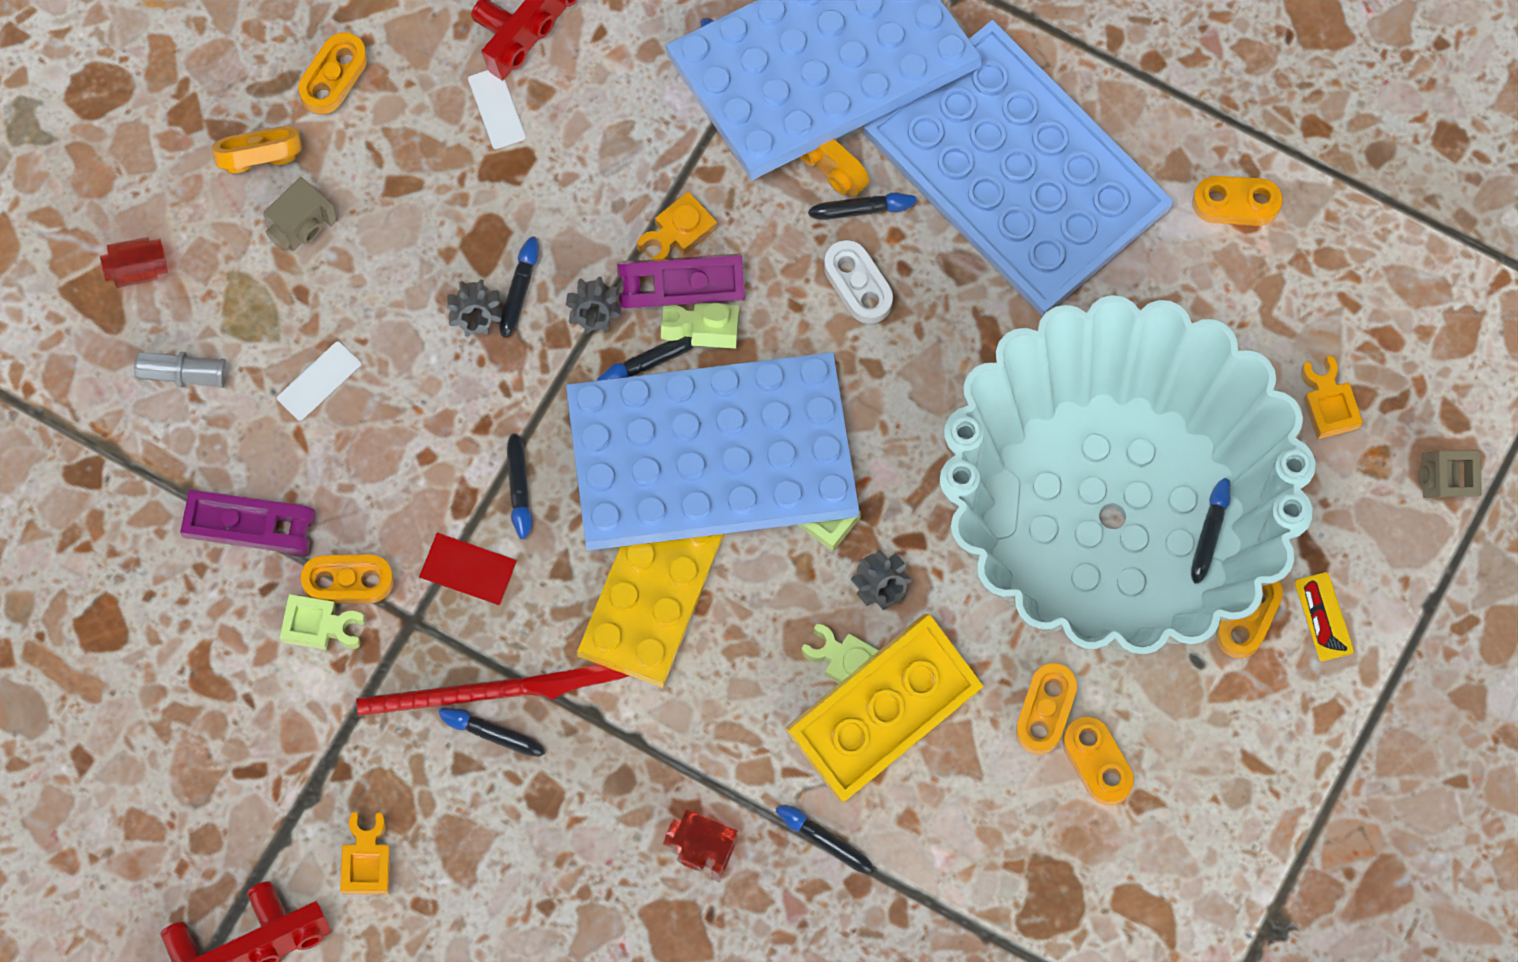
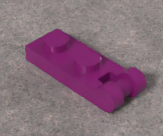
M741 253L643 261L630 260L616 263L617 276L622 277L623 293H619L621 308L745 300ZM653 275L654 291H641L640 276Z
M189 490L180 533L182 538L279 551L291 556L305 557L308 555L310 541L306 539L308 527L314 524L316 511L302 505ZM278 520L291 523L288 535L276 533Z

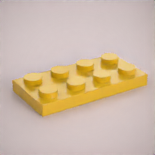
M725 534L621 546L577 650L578 657L664 688Z
M923 614L785 727L784 730L836 799L844 803L984 686L930 614Z

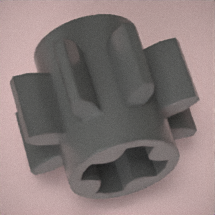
M601 276L596 280L588 282L580 278L577 285L578 294L567 293L566 306L573 308L569 314V323L578 322L580 326L585 328V334H589L591 330H599L601 328L608 332L610 327L609 317L620 318L621 305L615 303L618 299L619 289L617 287L609 289L603 283ZM591 303L597 304L596 307H590Z
M482 279L478 282L467 284L463 281L459 282L460 289L457 295H447V308L451 310L449 312V325L456 326L459 324L461 329L464 330L466 337L470 334L482 332L488 335L491 321L500 322L502 319L501 308L497 306L500 303L499 291L493 290L489 292L488 288L484 286V280Z
M877 550L876 554L860 559L857 575L851 577V581L859 589L857 592L858 597L866 606L872 604L875 600L882 610H885L887 606L896 604L900 600L902 601L906 593L907 584L912 582V579L904 571L907 565L897 554L892 555L888 559L881 550Z

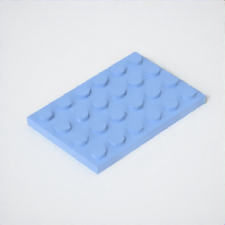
M757 0L666 44L667 56L751 181L817 149L818 146L832 139H837L981 67L980 54L941 0Z
M991 20L969 39L981 56L980 68L869 122L864 126L863 134L1043 317L1047 311L1061 304L1172 208L1174 201Z
M833 352L566 385L586 551L859 517V506Z

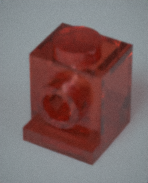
M686 809L681 821L672 820L663 845L672 848V853L679 855L677 861L690 869L702 872L704 866L710 868L711 879L720 883L738 842V830Z

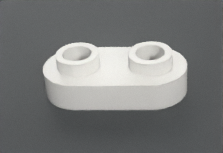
M844 240L833 244L825 255V275L851 315L856 320L866 324H875L884 320L891 311L893 293L867 251L854 241ZM847 262L854 266V270L845 273L838 266L841 263ZM866 298H873L877 301L878 305L874 308H866L862 301Z

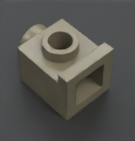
M302 177L298 178L263 212L268 227L265 231L267 236L283 251L288 247L294 251L301 243H310L320 233L324 221L330 227L337 221L333 204Z
M1439 450L1422 453L1419 482L1423 487V498L1482 496L1481 450ZM1464 461V487H1460L1459 462Z

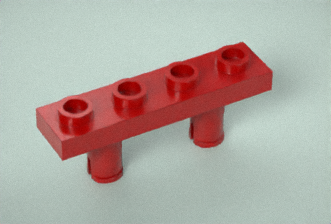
M478 0L471 11L472 20L495 34L481 50L489 72L503 81L512 70L518 69L525 61L527 52L539 39L546 37L550 33L555 20L566 7H571L577 0H525L513 14L491 0Z
M264 881L254 885L247 891V896L261 927L202 955L199 954L185 922H177L167 926L160 932L171 962H278L281 956L296 949L307 950L318 945L323 940V936L332 933L317 901L286 914L272 882Z

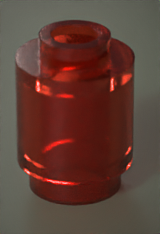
M149 236L109 244L107 245L108 254L100 255L105 281L114 280L116 289L158 280V275L168 273L161 238L150 240Z

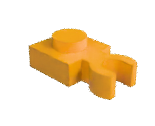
M688 191L655 217V225L660 230L658 232H646L641 235L637 241V250L641 253L649 246L659 247L661 251L652 260L669 259L670 251L675 247L685 255L717 229V221Z
M1332 355L1327 356L1324 361L1327 371L1325 375L1315 374L1310 361L1304 362L1301 369L1303 381L1314 389V391L1306 393L1304 401L1317 440L1360 429L1363 424L1350 383L1337 385L1335 382L1338 364Z
M352 812L349 817V828L356 839V845H342L340 892L342 895H389L391 849L389 845H377V841L383 836L386 829L382 813H376V824L369 831H363L359 828L360 820L357 812Z

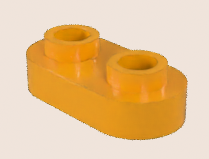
M341 32L329 37L301 77L298 85L300 99L304 107L310 112L328 114L336 110L363 72L367 64V54L364 43L358 36L348 32ZM344 55L353 57L351 62L347 64H341L338 60ZM320 90L330 92L326 98L319 99L315 97V94Z
M281 126L225 137L216 141L211 149L215 165L218 168L225 169L228 173H240L256 164L269 162L272 165H282L289 163L302 150V144L297 128Z
M835 139L818 146L817 149L800 157L807 165L811 167L816 165L826 175L830 186L841 195L847 193L850 196H857L870 184L869 175L862 164Z
M1210 176L1203 179L1197 185L1192 199L1195 213L1206 222L1263 226L1274 221L1279 214L1283 202L1280 189L1270 180L1229 176ZM1219 192L1223 195L1224 199L1214 201L1210 198L1209 193ZM1262 194L1266 196L1268 202L1260 204L1254 200L1253 196Z
M373 554L316 556L304 565L300 576L301 585L307 597L333 601L335 604L380 602L390 594L394 584L393 573L388 562L382 557ZM370 575L379 578L378 584L372 588L363 585L364 579ZM323 576L333 578V583L328 588L318 587L317 582Z
M1280 581L1262 586L1265 602L1260 603L1253 614L1243 619L1220 622L1216 639L1220 649L1226 655L1232 658L1243 659L1252 656L1258 651L1282 601L1283 589ZM1235 630L1244 632L1247 636V641L1244 643L1235 642L1231 632Z
M1045 664L1032 677L1016 725L1017 741L1029 753L1036 755L1047 754L1054 750L1061 740L1077 692L1075 675L1068 667L1062 664ZM1054 683L1060 687L1061 694L1055 697L1049 696L1045 692L1044 687L1047 684ZM1033 726H1042L1045 728L1047 736L1043 739H1036L1031 735L1030 729Z
M1081 717L1071 722L1063 737V749L1087 792L1099 804L1106 806L1120 804L1129 796L1133 788L1134 775L1108 728L1100 720L1093 717ZM1085 732L1091 733L1095 737L1096 743L1092 746L1083 745L1080 742L1079 735ZM1107 772L1115 773L1119 778V783L1115 786H1109L1103 781L1102 775Z

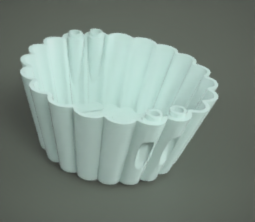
M1110 295L1094 302L1087 313L1076 306H1055L1041 318L1038 331L1029 328H1019L1006 333L999 341L996 349L997 363H984L975 367L967 375L964 382V397L968 406L953 412L949 416L944 428L946 443L954 456L946 461L941 470L940 485L942 492L957 509L951 522L952 535L957 544L978 562V577L983 586L994 595L1015 606L1020 617L1027 624L1047 632H1058L1064 629L1066 636L1074 644L1085 649H1098L1109 645L1117 650L1148 654L1156 652L1165 643H1202L1213 636L1220 621L1243 619L1253 614L1261 603L1263 595L1262 586L1283 579L1291 571L1295 560L1294 549L1289 540L1305 532L1312 521L1313 508L1309 498L1301 488L1311 481L1315 474L1316 462L1309 447L1295 438L1300 432L1303 422L1300 406L1288 394L1274 390L1276 374L1269 359L1255 351H1238L1237 338L1233 330L1225 323L1214 319H1202L1192 323L1188 313L1180 305L1165 300L1148 303L1139 310L1129 299L1123 296ZM1228 478L1230 480V505L1225 510L1224 520L1207 576L1199 584H1195L1191 579V566L1204 520L1210 507V495L1220 480ZM1114 507L1115 510H1118L1123 515L1125 523L1117 529L1106 528L1102 525L1099 514L1103 510Z

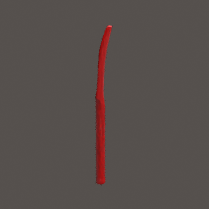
M595 664L573 670L505 679L503 681L497 680L449 686L446 688L440 687L356 698L358 716L380 714L382 712L388 713L521 695L543 696L554 700L566 692L629 677V675Z

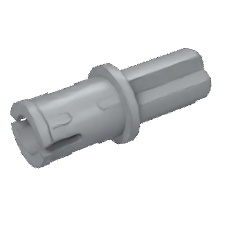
M141 352L136 356L134 373L138 379L176 382L177 387H183L184 383L223 388L226 378V360L187 357L186 352H180L178 356Z

